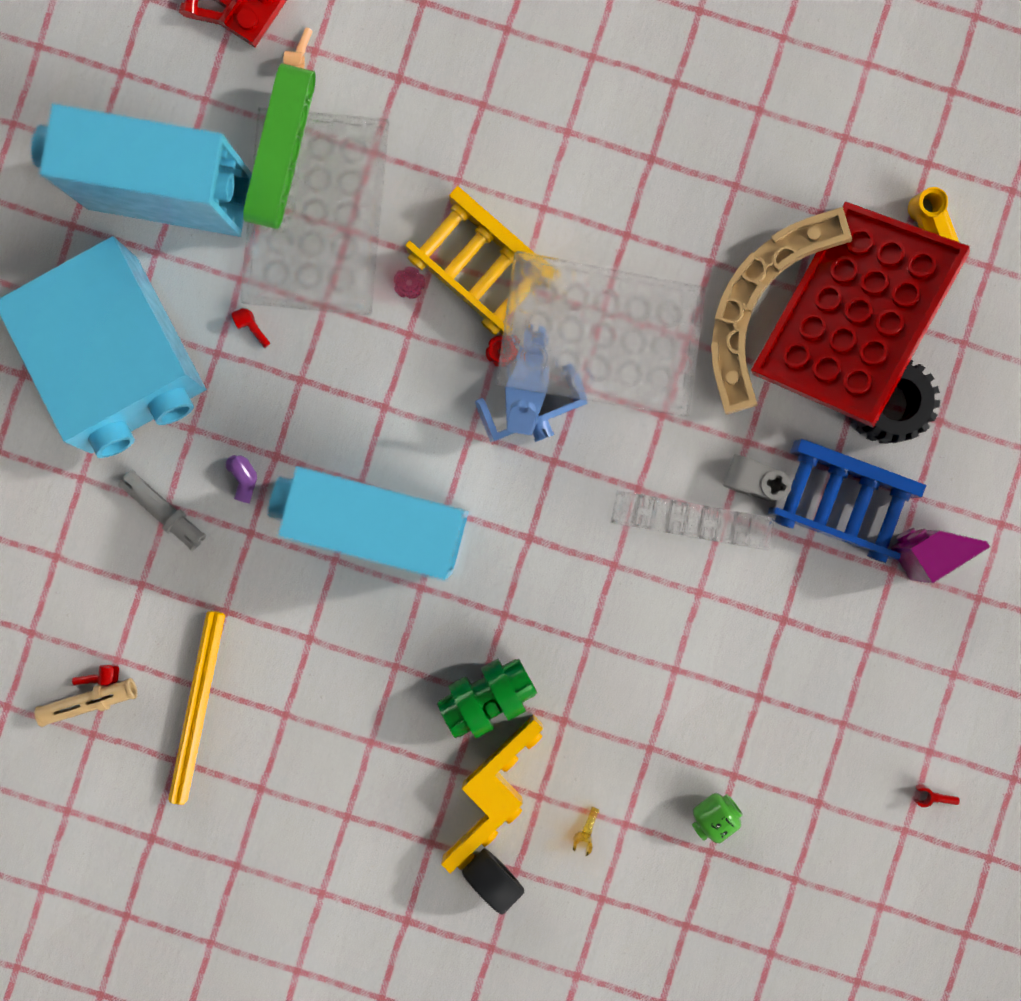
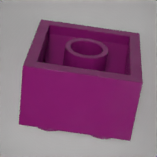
M914 528L903 532L896 538L898 542L890 547L891 550L901 553L898 561L910 580L932 584L990 548L987 541L944 531L926 530L925 528L916 531Z

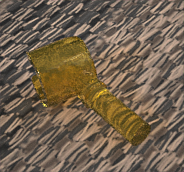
M592 806L583 830L574 835V852L577 844L582 841L588 843L585 856L590 855L592 852L593 840L591 834L600 809Z

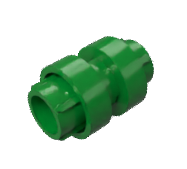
M497 658L481 667L484 675L482 679L471 683L468 677L464 676L448 685L451 694L439 700L437 705L445 723L455 738L471 731L477 739L494 729L491 719L501 713H504L508 721L526 712L523 702L538 693L520 659H514L502 665Z

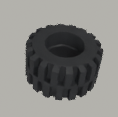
M910 360L897 384V387L902 390L906 397V410L898 421L889 419L881 413L873 428L849 417L851 423L857 422L859 425L856 430L860 434H868L866 439L871 441L879 440V443L882 444L911 440L918 437L919 433L926 432L930 428L928 422L935 421L938 415L933 412V409L940 407V400H935L934 394L940 393L938 386L932 387L931 381L935 379L931 373L923 374L924 366L921 364L913 366V360Z

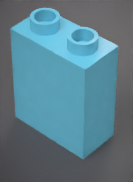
M53 103L48 126L40 124L36 127L31 142V156L34 165L40 168L39 174L86 209L241 237L244 222V205L252 173L222 133Z
M114 236L0 298V316L63 442L91 454L95 452L98 458L110 457L129 448L135 442L132 431L153 419L157 425H167L184 418L194 409L191 398L207 390L140 261Z
M296 466L293 479L278 477L268 506V517L282 520L278 533L279 537L442 580H447L453 574L469 511L298 466Z

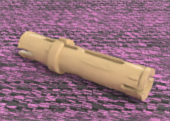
M132 678L108 686L97 685L94 686L92 691L36 707L34 711L35 719L40 727H44L48 724L76 717L97 709L105 711L110 709V706L113 704L137 698V687ZM80 704L79 706L60 711L62 709Z

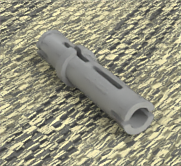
M132 470L123 477L125 482L120 480L118 486L124 489L161 522L163 530L167 533L172 532L191 551L202 543L199 541L200 539L202 541L205 539L206 535L185 518L186 513L182 510H176L143 481L135 471Z

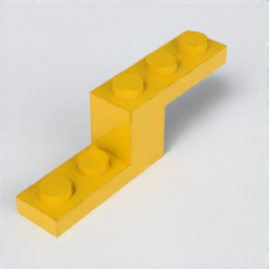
M534 714L463 781L462 790L477 804L485 815L443 854L441 865L450 874L457 867L460 870L465 868L474 858L473 852L481 844L484 847L489 845L498 835L496 830L505 821L508 824L513 822L522 812L520 808L523 805L522 796L499 771L502 769L504 772H507L518 761L519 758L516 755L525 746L529 750L542 738L543 735L540 732L543 730V724Z

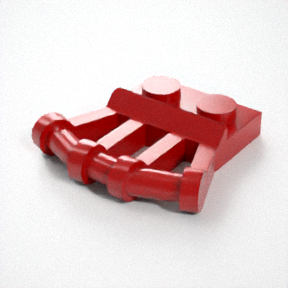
M185 0L184 3L180 4L179 13L190 19L221 25L256 48L287 0H214L225 7L223 12L198 8L199 0Z

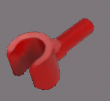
M241 308L231 313L238 329L248 326L264 348L271 344L258 328L254 315L249 309Z
M100 665L98 675L73 677L72 683L73 685L89 683L108 685L116 683L119 677V666Z
M920 784L915 787L919 791L928 792V797L923 801L913 799L921 807H929L933 802L959 805L960 803L959 797L932 792L926 785Z

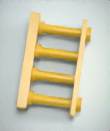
M457 185L449 194L450 204L452 205L450 210L452 212L420 248L410 240L406 243L407 252L410 254L407 259L420 271L424 268L428 269L484 318L481 323L492 334L496 336L500 332L503 336H506L509 333V327L504 323V320L535 285L540 286L542 283L548 289L556 280L557 272ZM470 220L477 227L475 229L476 234L443 270L429 257L461 221ZM494 241L502 248L500 250V257L468 292L454 278L486 242ZM518 262L526 269L524 273L526 277L497 310L492 313L479 299L510 264L514 265Z

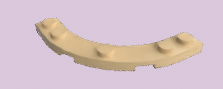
M843 207L801 220L771 236L770 240L744 260L729 281L715 315L711 345L713 370L726 415L758 406L747 368L745 346L748 324L759 298L770 283L795 262L814 253L852 241Z

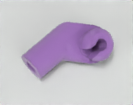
M232 455L226 461V469L238 481L234 499L250 504L257 481V473L247 458L242 455Z

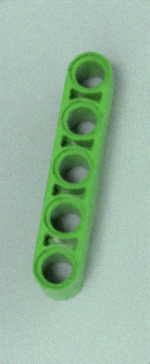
M283 63L278 67L245 200L244 222L273 229H279L282 224L315 89V71Z

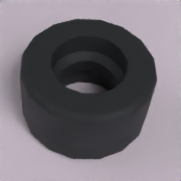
M485 848L462 870V874L470 886L491 908L501 915L505 914L524 894V888L516 877L499 859Z

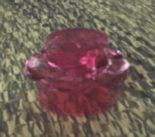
M406 267L403 271L399 270L393 280L396 284L394 287L396 293L400 297H407L409 299L420 296L422 289L426 285L424 275L420 274L419 270L415 267ZM407 280H411L412 285L408 286L406 284Z

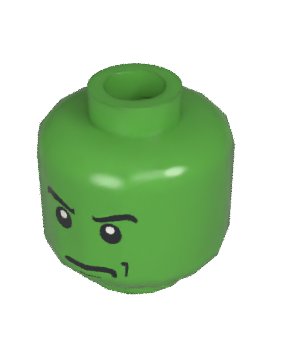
M713 793L693 809L696 822L692 826L702 840L705 841L709 838L711 841L719 844L740 829V817L743 814L728 794L722 796L719 793Z

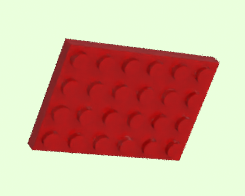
M845 201L842 207L852 241L815 254L754 363L751 372L761 379L874 428L970 253V246Z

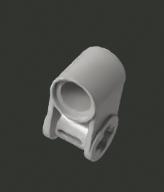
M737 454L733 456L723 486L731 490L752 495L766 501H776L785 498L791 491L792 485L786 473ZM777 479L776 485L781 487V489L771 494V487L767 485V482Z

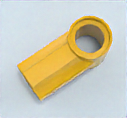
M930 187L911 198L907 208L908 214L911 219L918 223L919 228L959 242L947 211L948 196L945 191L938 187ZM924 198L931 202L932 212H928L924 208Z

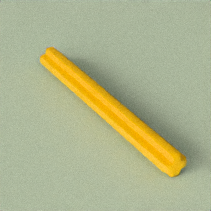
M208 611L204 620L168 798L170 803L184 805L189 797L225 614L219 611Z

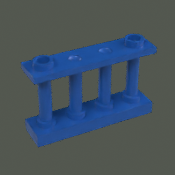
M804 439L795 440L790 453L799 456L797 461L800 464L791 485V491L787 496L783 509L770 507L767 514L775 516V523L793 529L795 524L869 551L867 557L882 563H886L887 559L899 560L901 553L888 549L905 501L909 502L910 498H922L927 485ZM818 463L829 467L828 473H830V477L814 521L795 513L812 467H816ZM848 475L860 479L859 484L861 488L846 529L842 532L828 527L826 524L843 478L847 479ZM880 486L891 490L889 495L892 499L874 544L857 536L873 492L878 490Z

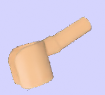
M310 28L304 29L296 52H284V64L300 68L305 67L304 53L313 32Z

